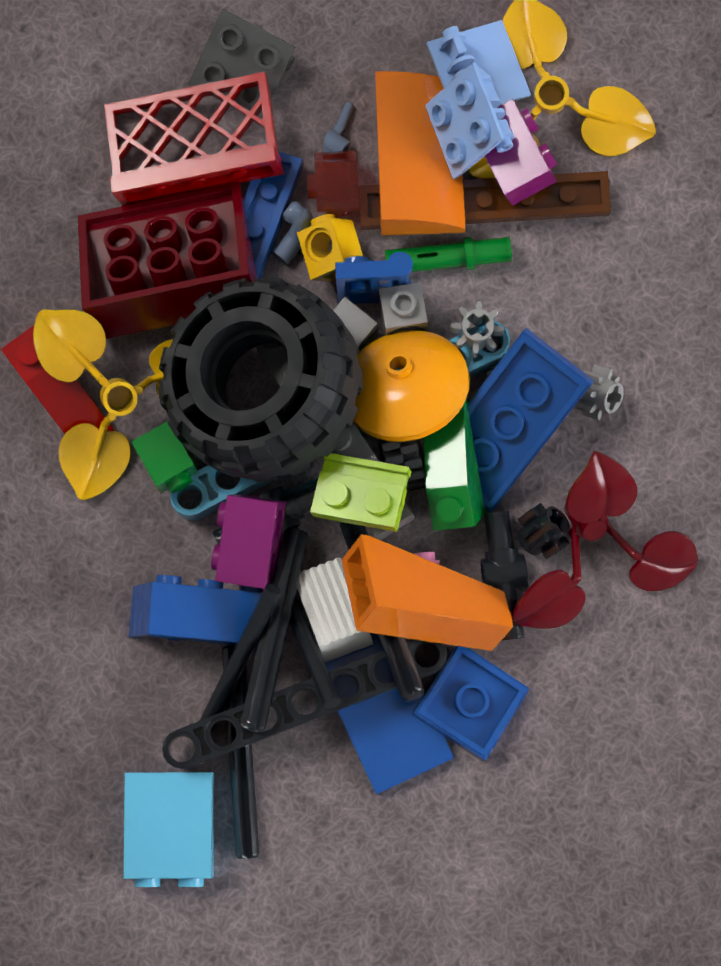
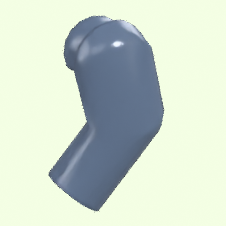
M296 201L292 202L283 213V219L292 226L271 252L284 265H288L300 251L301 246L297 232L310 227V221L313 217L308 207L304 209Z

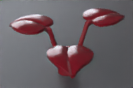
M593 451L587 466L570 488L564 506V511L573 526L568 532L571 538L573 574L570 578L566 571L554 570L538 578L517 603L512 614V621L519 626L551 629L567 624L579 614L586 600L583 589L577 586L582 578L580 537L589 541H595L602 538L607 532L631 558L637 560L629 571V578L636 587L645 591L669 589L687 578L699 561L696 547L687 535L677 531H666L652 537L645 544L642 553L636 551L613 528L607 516H620L632 507L638 491L635 480L619 462L603 453Z

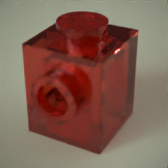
M356 151L314 153L315 174H307L308 199H317V212H326V214H334L335 217L350 215L351 210H359Z

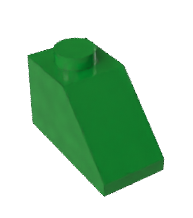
M167 422L131 441L160 493L167 490L170 493H176L193 482L191 477L197 474L198 471L183 444L176 438Z

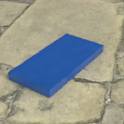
M528 328L522 331L467 404L484 506L490 512L497 507L594 382L592 378Z
M370 633L373 645L325 662L328 671L383 651L379 635ZM380 660L374 665V675L377 680L382 683L395 681L388 660ZM341 675L334 680V685L340 698L350 699L356 695L358 687L354 678L348 675ZM398 688L338 711L376 794L454 758L445 737L411 715L421 698L405 702L402 700Z

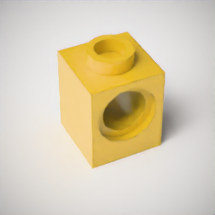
M325 214L310 221L311 226L297 232L310 280L332 282L336 280L335 262H344V259L348 257L363 256L353 220L335 218L334 214ZM330 240H332V250H331V252H329V242H330Z

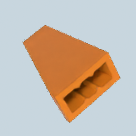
M361 534L342 558L356 631L493 651L513 628L512 614L509 611L504 591L379 539Z

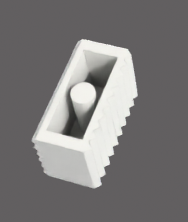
M335 558L333 561H327L325 564H319L317 567L303 570L300 573L297 589L324 661L328 662L373 645L370 633L356 631L341 558Z

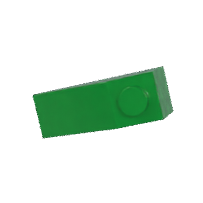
M466 400L459 413L446 426L424 437L426 493L433 531L474 527L484 516V513H486Z

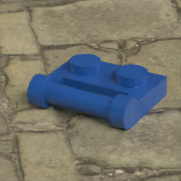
M395 252L390 255L388 260L370 261L369 258L364 256H353L344 259V262H335L338 304L344 297L353 304L379 303V289L411 284L408 277L413 269L412 258L405 252ZM379 281H388V283H379Z

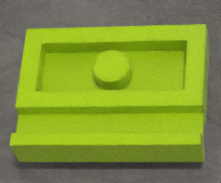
M330 453L327 457L324 455L323 468L319 473L310 510L312 516L398 532L407 494L406 487L408 479L411 477L410 468Z

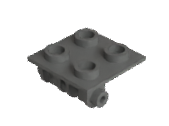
M222 9L188 84L197 86L265 72L268 77L270 97L272 99L284 72H288L294 63L295 57L292 55L296 47L239 16ZM259 86L243 89L235 102L250 111L260 98ZM261 111V112L259 113V115L257 116V117H259L260 119L263 118V113H262V111Z

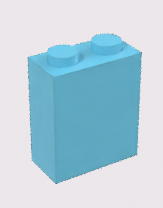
M125 773L123 879H134V887H160V879H178V887H203L204 878L214 877V773Z

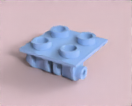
M502 20L459 32L457 26L449 27L442 32L443 37L426 43L443 88L469 65L476 63L478 69H484L486 74L491 75L493 79L492 84L497 97L501 100V105L511 99L516 101L531 96Z
M476 63L469 65L425 105L453 180L459 178L495 147L497 152H505L513 147L512 140L515 137L509 128L507 120H501L506 113L503 108H497L501 105V100L497 97L491 75L486 74L484 69H478Z

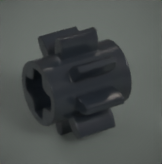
M539 503L536 507L531 508L518 518L519 523L523 526L518 531V540L524 550L531 555L537 556L542 553L545 559H548L570 543L564 536L570 531L569 521L563 512L556 507L550 506L545 510L542 503Z

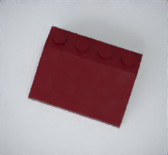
M239 181L78 215L82 310L93 316L101 324L106 339L175 325L180 316L186 319L196 309L193 303L207 292L215 295L223 291V284L243 278L250 282H255L257 279Z

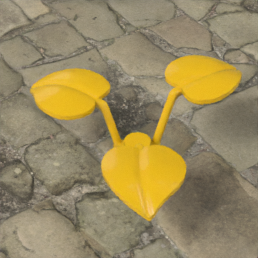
M514 0L503 18L506 32L521 69L528 68L534 64L535 70L541 78L534 92V103L536 106L531 112L534 120L541 112L556 114L565 106H569L578 114L586 117L581 126V135L585 144L590 150L603 156L625 154L654 137L656 128L648 110L634 95L622 88L604 86L595 89L589 98V109L582 107L574 98L568 97L569 89L566 82L560 77L550 76L541 63L553 62L563 53L567 43V30L564 22L554 10L537 0ZM534 136L538 146H540L538 139ZM485 156L469 168V172L473 177L479 179L496 178Z
M42 309L37 313L35 319L33 341L37 357L45 371L57 380L73 382L81 376L86 368L102 385L100 400L108 414L101 422L100 428L98 429L89 423H82L72 427L61 439L58 450L61 468L80 500H87L111 487L125 471L130 459L129 441L121 432L107 431L108 426L112 421L116 420L117 416H125L131 413L137 405V395L142 394L143 390L152 383L156 382V392L159 397V382L163 379L164 375L159 370L164 347L170 348L173 339L164 341L151 352L149 364L155 375L148 376L138 385L132 386L127 380L122 378L107 380L91 363L103 355L106 347L105 332L101 324L93 316L86 312L72 309Z

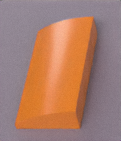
M375 71L381 235L465 233L463 174L453 180L425 107L432 98L444 89L438 76L412 72Z

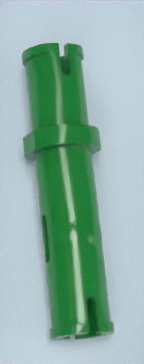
M463 237V242L385 250V260H388L390 255L395 252L407 253L413 261L412 272L466 267V270H475V265L512 262L510 237L472 241V237Z

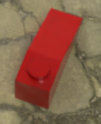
M34 325L0 349L64 434L72 427L82 423H89L98 429L100 428L101 422L105 417L77 380L73 382L57 380L47 373L41 365L33 341ZM111 425L108 426L107 431H115Z

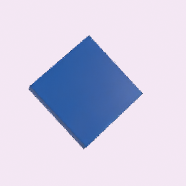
M454 646L446 658L445 664L438 671L411 715L483 762L487 760L530 688L471 649Z

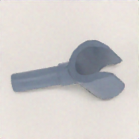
M349 102L345 103L337 123L324 138L323 152L337 162L351 144L349 140L342 136L355 107Z

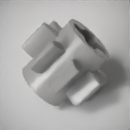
M478 301L475 309L469 312L465 308L460 307L458 314L462 319V323L455 322L450 326L451 332L460 333L456 347L461 349L467 346L472 349L474 358L477 357L479 349L484 347L494 352L496 344L492 336H501L504 333V327L494 326V321L499 311L495 309L488 313L482 310L481 301ZM470 323L476 327L484 324V336L478 332L471 336L469 334Z
M594 364L592 372L583 371L594 382L574 408L581 410L584 416L600 420L602 412L610 414L619 408L623 399V386L618 383L620 377L612 374V369Z

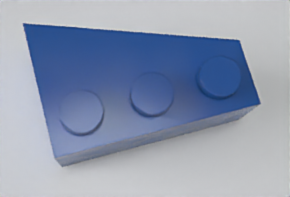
M156 575V582L133 587L129 637L141 638L147 636L168 638L171 641L189 640L211 644L237 645L264 589L239 585V590L223 589L224 582L209 579H198L197 586L181 585L182 577Z

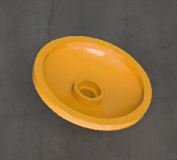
M421 330L394 332L371 342L357 355L359 367L363 371V390H360V394L356 397L355 405L359 409L353 422L359 429L370 436L394 442L411 441L426 437L446 426L459 413L466 401L470 385L466 361L462 353L452 342L438 334Z

